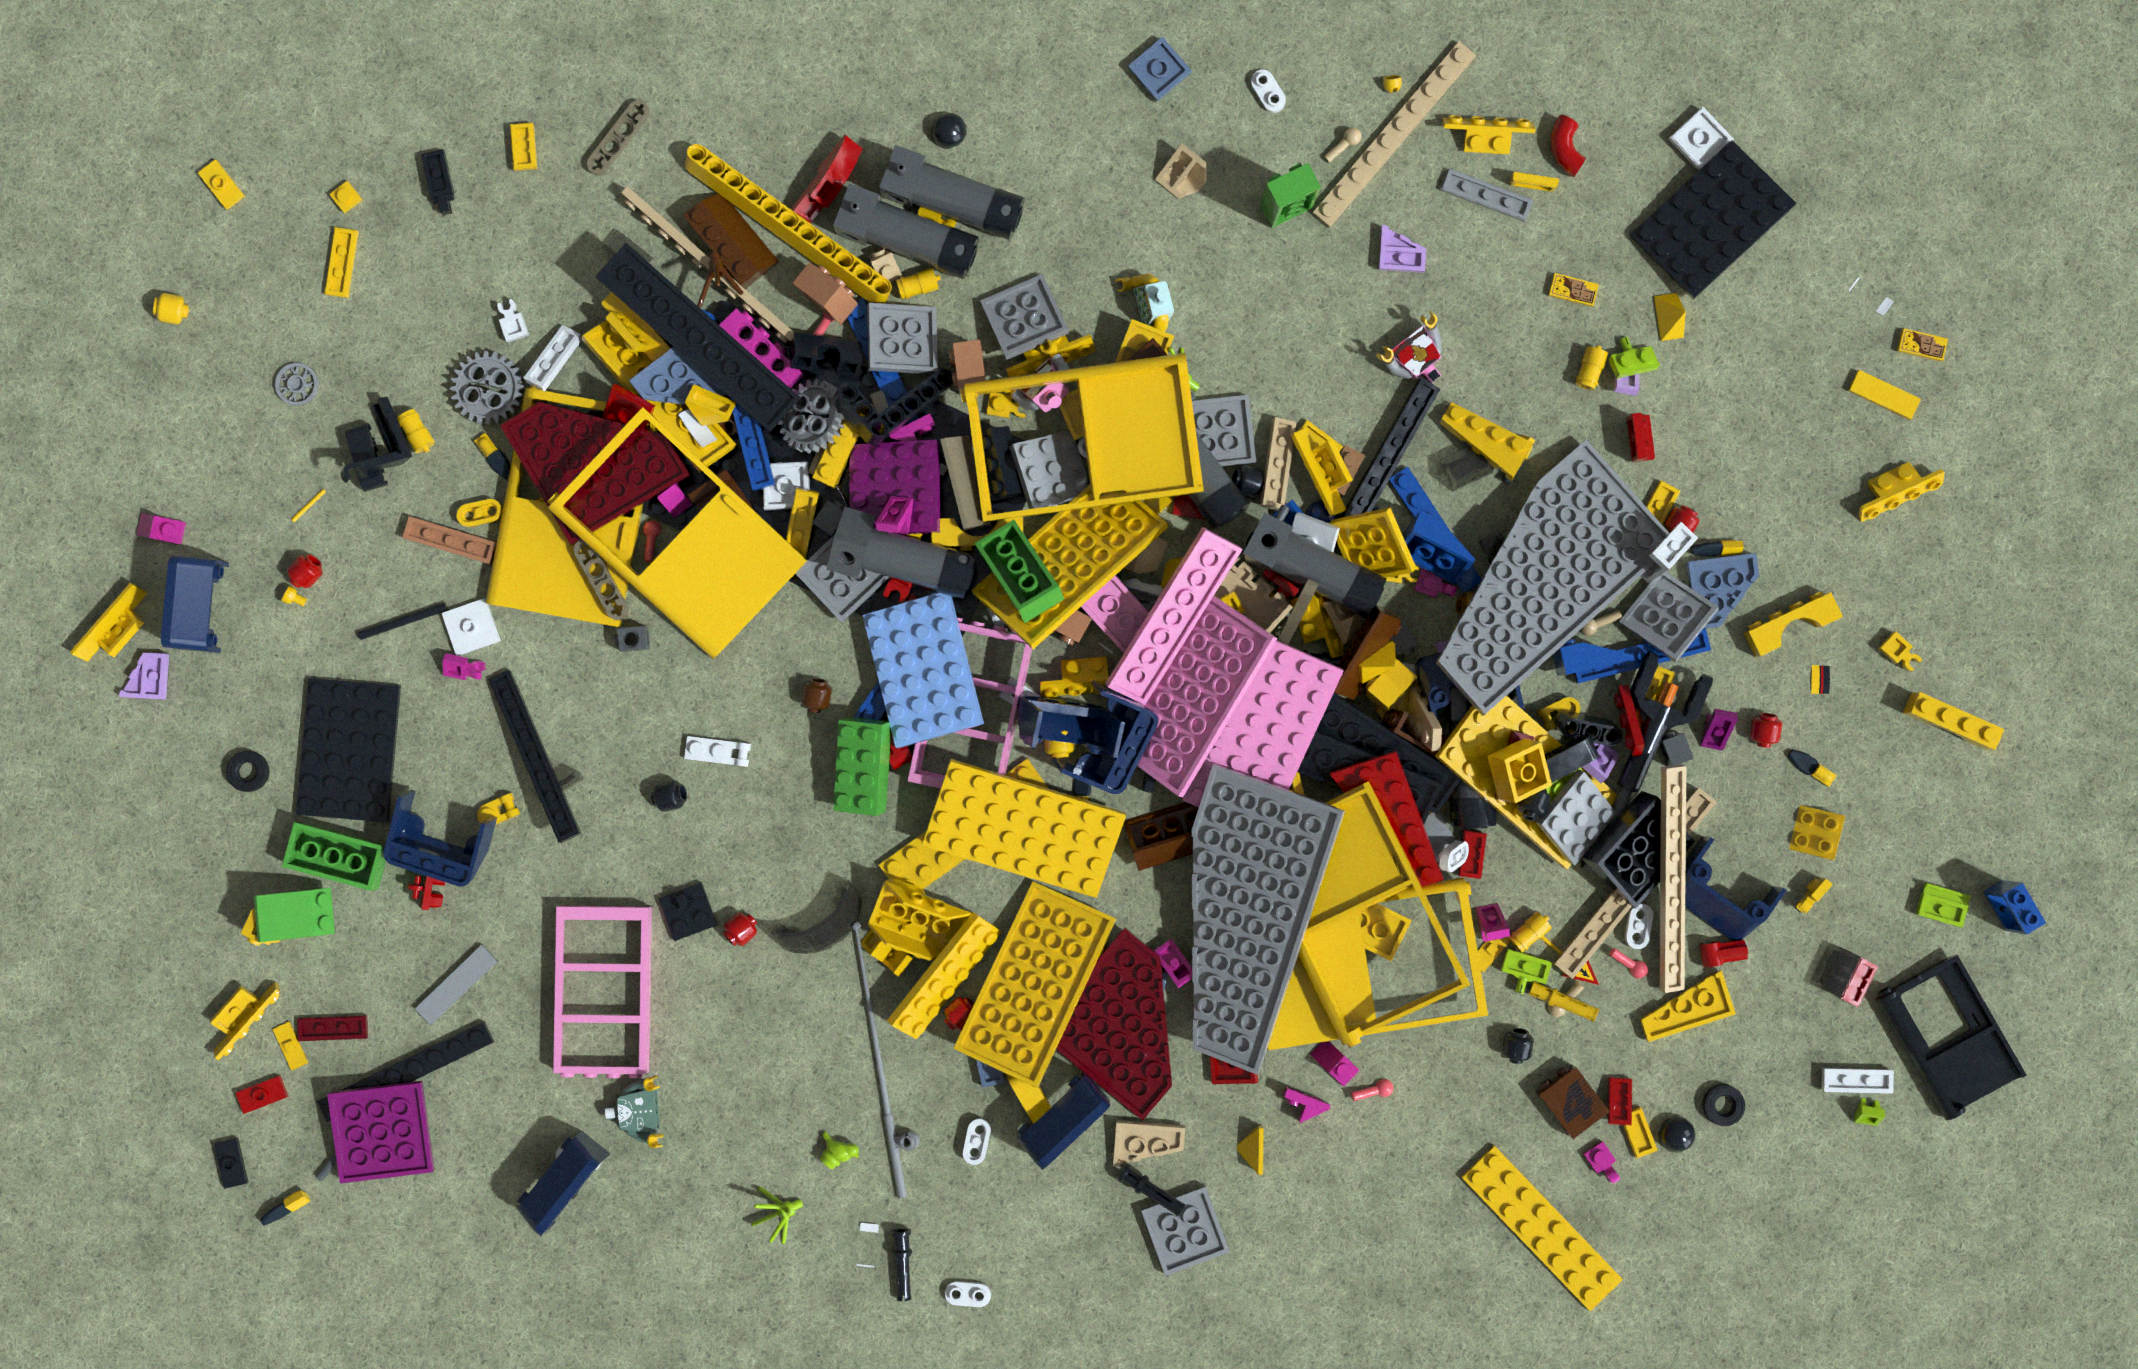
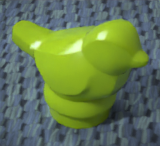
M826 1131L822 1134L826 1141V1149L823 1150L820 1160L828 1168L834 1169L841 1162H846L852 1157L859 1158V1148L856 1144L836 1141Z

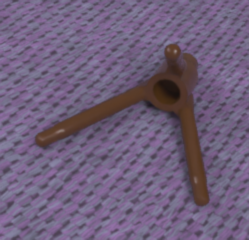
M710 253V269L708 270L707 279L697 304L699 308L702 307L712 278H715L716 286L719 287L720 277L724 276L740 295L744 293L725 267H723L719 253Z

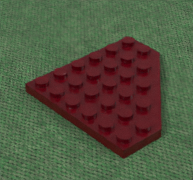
M538 402L501 424L500 427L549 507L550 504L547 501L556 492L561 494L626 424ZM636 428L572 495L564 506L594 533L670 488L672 485L690 476V473L667 437L657 432ZM552 513L570 545L582 540Z
M1124 927L1098 958L1056 1049L1143 1121L1172 1087L1160 955Z

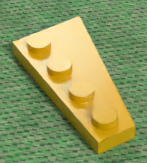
M1451 402L1440 422L1442 426L1458 439L1466 441L1471 445L1474 452L1478 455L1481 453L1490 461L1489 464L1495 469L1499 468L1506 474L1505 477L1510 481L1513 480L1533 445L1532 442Z
M1718 970L1639 1020L1646 1041L1651 1042L1735 1015L1736 1013L1722 970Z

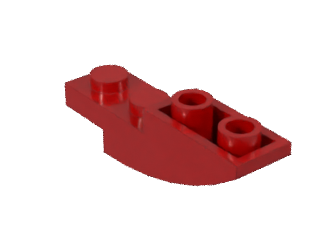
M844 134L818 167L817 171L819 173L791 209L811 224L822 208L825 207L827 209L842 189L855 167L863 148Z

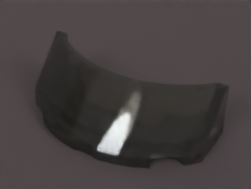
M849 882L840 888L842 895L841 899L837 902L838 906L823 922L804 931H800L799 928L791 930L781 925L773 930L771 934L789 952L811 954L825 951L836 943L841 942L852 931V925L859 918L863 900L852 883Z

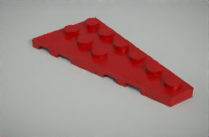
M1396 750L1330 772L1331 777L1344 793L1369 781L1421 887L1443 880L1442 872Z

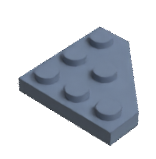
M674 347L629 380L639 395L648 401L686 405L685 401L693 384L723 397L727 395Z
M1756 553L1686 562L1689 587L1719 608L1704 628L1720 627L1732 609L1743 598L1748 588L1759 577Z

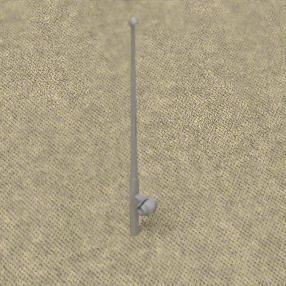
M855 922L852 925V929L856 935L897 1197L905 1198L907 1195L899 1148L911 1151L919 1145L920 1138L914 1131H908L901 1136H896L858 932L861 924Z

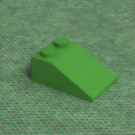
M331 888L254 896L258 942L335 934Z

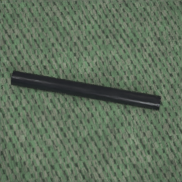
M443 602L358 631V636L363 640L448 611L446 603Z

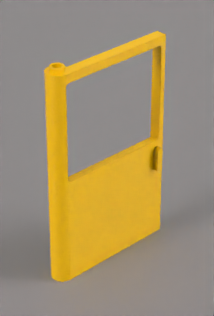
M1186 353L966 383L964 388L961 389L962 402H967L983 522L1204 492ZM1076 382L1092 500L993 514L978 410V395Z
M530 385V388H525L521 412L535 405L537 401H550L604 411L607 402L548 391L544 392ZM650 423L649 431L657 432V428ZM514 450L485 604L621 628L622 620H614L607 614L574 554L575 544L570 545L551 511L548 509L547 504L541 501L519 498L524 466ZM643 504L634 509L632 517L621 516L594 532L631 568ZM581 545L582 550L579 551L580 554H585L589 559L584 561L585 564L590 560L597 559L596 555L593 558L590 557L588 553L590 546ZM604 560L626 600L629 582ZM598 563L593 564L590 568L592 576H599L602 572V567ZM607 583L602 586L601 593L603 596L608 597L613 593L611 584ZM617 595L613 600L606 602L607 604L613 603L615 610L612 611L613 614L621 616V610L624 608L616 604L615 600L619 599Z
M644 407L561 494L556 492L547 501L550 504L548 509L712 659L734 639L807 562L804 556ZM648 420L720 487V491L639 575L572 514L564 504L641 422Z
M1369 781L1326 802V804L1345 810L1298 953L1342 1045L1347 1044L1349 1048L1361 1042L1360 1037L1470 986ZM1409 887H1414L1459 979L1357 1028L1350 1029L1310 950L1306 937Z
M1464 878L1444 880L1424 886L1422 889L1425 895L1455 892V897L1460 904L1477 1010L1389 1024L1366 1035L1488 1016L1468 895H1471L1469 881L1465 882ZM1409 887L1378 903L1418 897L1414 887ZM1359 912L1306 937L1310 950L1350 1029L1357 1028L1376 1019ZM1297 956L1267 1050L1339 1039L1299 956Z

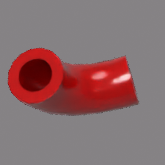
M1561 114L1556 119L1550 135L1551 152L1556 163L1567 174L1575 177L1586 160V157L1581 155L1573 145V137L1579 125L1572 118Z

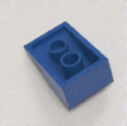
M1422 510L1402 534L1415 565L1453 585L1461 579L1475 561V558L1441 520Z
M1575 639L1568 640L1552 654L1557 676L1634 660V655L1583 642L1576 643Z

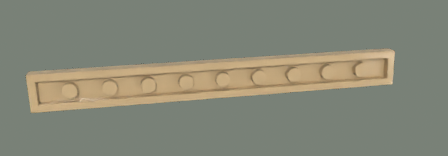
M1459 41L1312 214L1330 228L1474 60L1476 54Z
M627 186L621 192L626 198L624 203L633 211L636 208L643 213L641 218L650 226L653 223L660 228L658 233L666 240H669V238L673 239L676 242L674 246L683 255L689 253L693 257L691 261L700 270L703 267L707 270L710 269V258ZM724 276L720 277V282L727 287L725 291L733 299L739 297L744 302L742 306L751 314L755 311L760 316L759 321L766 328L769 329L772 326L778 331L775 335L785 344L788 341L792 342L794 332L739 283L737 284L744 292L742 295L733 288Z
M1681 764L1661 767L1660 991L1664 993L1684 990L1686 766Z
M1697 787L1686 800V831L1689 835L1717 802L1700 787ZM1613 890L1553 964L1573 979L1632 906Z

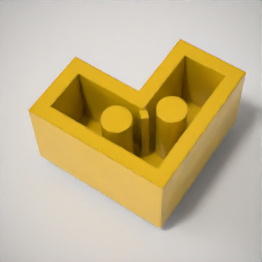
M1396 659L1395 667L1385 671L1379 677L1376 676L1370 679L1365 687L1367 689L1365 696L1386 714L1416 681L1417 676Z

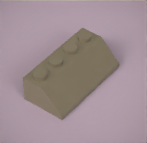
M968 435L940 439L965 533L991 527V521L983 522L977 472L973 455V442L969 440Z

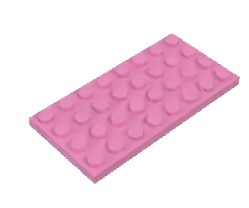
M1214 595L1144 705L1157 715L1158 726L1137 766L1177 796L1183 797L1277 638Z
M1276 640L1182 800L1194 806H1200L1213 764H1218L1289 790L1344 670Z

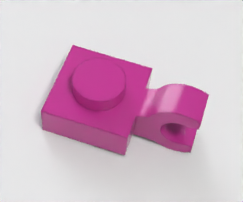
M1421 569L1414 591L1436 598L1438 592L1453 597L1457 587L1441 583L1442 578L1425 569Z
M445 653L442 659L443 676L466 680L467 676L481 679V671H485V662L483 661L468 663V658Z
M1603 1141L1583 1153L1597 1174L1603 1170L1609 1181L1613 1184L1621 1179L1611 1166L1616 1160Z

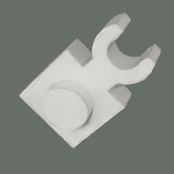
M509 299L511 306L508 310H504L501 303L497 304L498 310L505 316L499 322L505 340L508 343L530 336L523 314H515L517 305L512 299Z

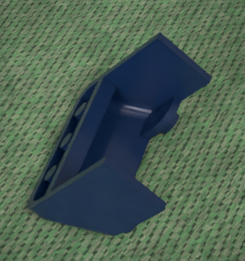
M170 556L167 567L161 630V644L163 648L221 653V649L215 648L218 641L217 634H214L213 629H209L213 583H218L219 579L223 578L224 567H229L228 562L187 556Z
M1442 652L1421 657L1415 663V674L1421 690L1420 696L1427 700L1428 712H1433L1436 718V709L1443 708L1449 704L1451 700L1450 687L1455 686L1436 664ZM1518 685L1508 695L1515 704L1523 709L1524 703L1520 685Z
M1093 680L1092 686L1100 695L1108 698V710L1125 722L1118 758H1113L1105 751H1101L1098 756L1093 753H1083L1078 757L1075 765L1054 757L1053 763L1065 775L1108 793L1120 794L1127 787L1158 726V717L1152 710L1141 703Z
M1029 695L1019 696V738L1023 740L1024 744L1032 748H1036L1037 743H1042L1043 740L1082 744L1090 753L1100 754L1101 751H1105L1113 758H1118L1125 722L1106 708L1089 703ZM1065 730L1068 733L1064 735L1061 732Z
M411 789L398 796L384 848L385 860L391 865L455 886L462 887L469 884L475 877L489 851L497 817L492 816L482 822L478 835L471 836L467 840L465 848L423 835L425 828L424 820L421 816L410 812L415 790Z
M1702 836L1686 858L1685 908L1729 939L1735 941L1742 940L1768 919L1787 890L1782 887L1773 886L1763 901H1751L1744 910L1740 909L1706 885L1712 876V868L1702 857L1714 839Z
M1084 1072L1081 1073V1077L1076 1075L1068 1083L1070 1088L1067 1093L1035 1123L1030 1125L1025 1123L1017 1131V1140L1041 1170L1053 1162L1110 1107L1109 1097Z
M583 1131L573 1139L569 1136L560 1147L563 1149L561 1154L529 1193L525 1191L517 1200L519 1204L517 1210L532 1230L540 1237L556 1223V1218L599 1164L610 1155L607 1150Z

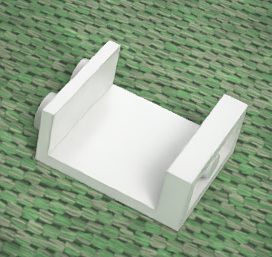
M1682 522L1677 524L1649 555L1655 563L1641 577L1649 583L1668 571L1698 537Z

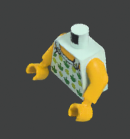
M1151 273L1133 276L1132 278L1123 277L1116 279L1115 282L1121 281L1123 283V288L1118 289V292L1131 290L1132 286L1134 287L1142 323L1165 332L1168 328V322L1174 313L1167 282H1159V279Z

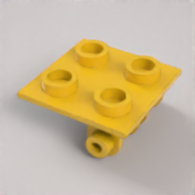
M1800 805L1789 849L1835 860L1845 815Z

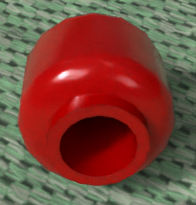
M1681 505V507L1673 508L1665 522V526L1670 530V533L1677 524L1682 522L1694 533L1700 520L1697 517L1698 513Z
M311 554L298 556L287 569L290 583L297 588L312 587L323 574L322 563Z
M1759 713V716L1752 719L1751 739L1757 742L1759 747L1770 748L1771 744H1776L1781 739L1782 721L1775 714Z
M737 912L724 923L725 931L723 935L733 946H744L756 936L757 929L755 925L757 922L749 913L745 916L743 913Z
M958 997L944 1010L946 1016L944 1022L951 1030L957 1029L962 1031L974 1006L973 1001L968 997L965 999Z

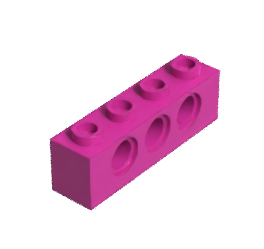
M736 308L720 326L791 389L804 376L799 369L790 368V360L784 356L786 350L777 342L773 345L768 340L770 335L761 326L757 329L751 323L754 319L745 310L741 313ZM750 329L752 331L750 338L741 339L740 335L743 330ZM761 345L768 346V351L764 355L757 354V348ZM776 361L784 362V367L781 371L773 370V364Z

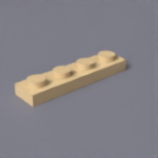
M1278 417L1272 419L1260 500L1261 507L1279 510L1281 505H1285L1294 443L1291 434L1295 433V421Z

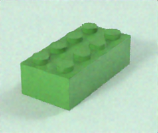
M1301 163L1296 164L1289 169V173L1283 176L1279 173L1268 179L1260 206L1271 228L1313 208L1321 186L1309 163L1303 166Z
M1015 520L1010 521L974 543L981 558L1024 623L1064 600L1059 585Z
M846 717L839 720L833 811L878 816L886 812L891 742L889 721Z
M303 821L294 822L282 867L370 891L378 890L386 864L384 858L385 843Z

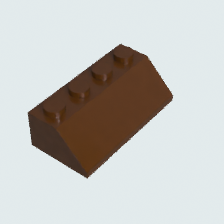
M720 194L700 201L683 215L711 251L719 253V258L722 260L725 268L745 290L779 263V260L731 202Z
M1376 605L1374 610L1369 613L1337 667L1342 668L1344 671L1334 691L1335 693L1351 699H1355L1357 695L1362 694L1366 683L1359 681L1358 665L1387 645L1392 636L1395 637L1398 634L1402 625L1400 624L1401 619L1397 615L1379 605Z
M1183 802L1124 821L1138 871L1193 854L1192 827L1199 807Z

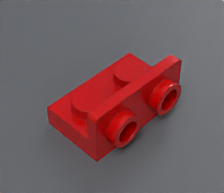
M1642 413L1629 415L1626 417L1632 462L1654 460L1655 452L1650 415H1642Z

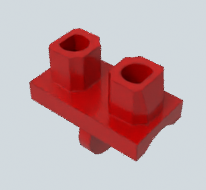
M415 875L414 884L406 885V889L413 890V899H419V892L422 891L420 902L422 910H429V907H442L443 894L431 893L432 885L445 886V882L424 875L423 885H421L422 876Z

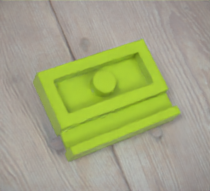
M1924 883L1923 893H1921L1915 915L1963 928L1971 896Z

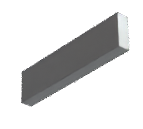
M1450 168L1447 170L1440 191L1522 222L1526 221L1534 201Z
M481 945L429 994L415 1010L432 1025L487 973L498 960L484 945Z

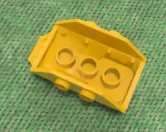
M892 878L884 881L873 907L868 926L885 945L895 950L912 954L917 958L930 961L937 958L972 913L947 904L942 900L929 897L923 889Z

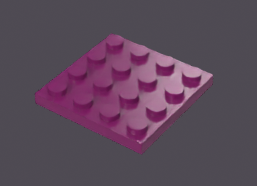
M940 441L889 442L874 446L869 444L854 445L850 453V508L875 515L874 527H876V521L891 496L913 498L908 534L940 533Z
M423 1081L332 1091L327 1094L340 1184L431 1173L435 1170Z

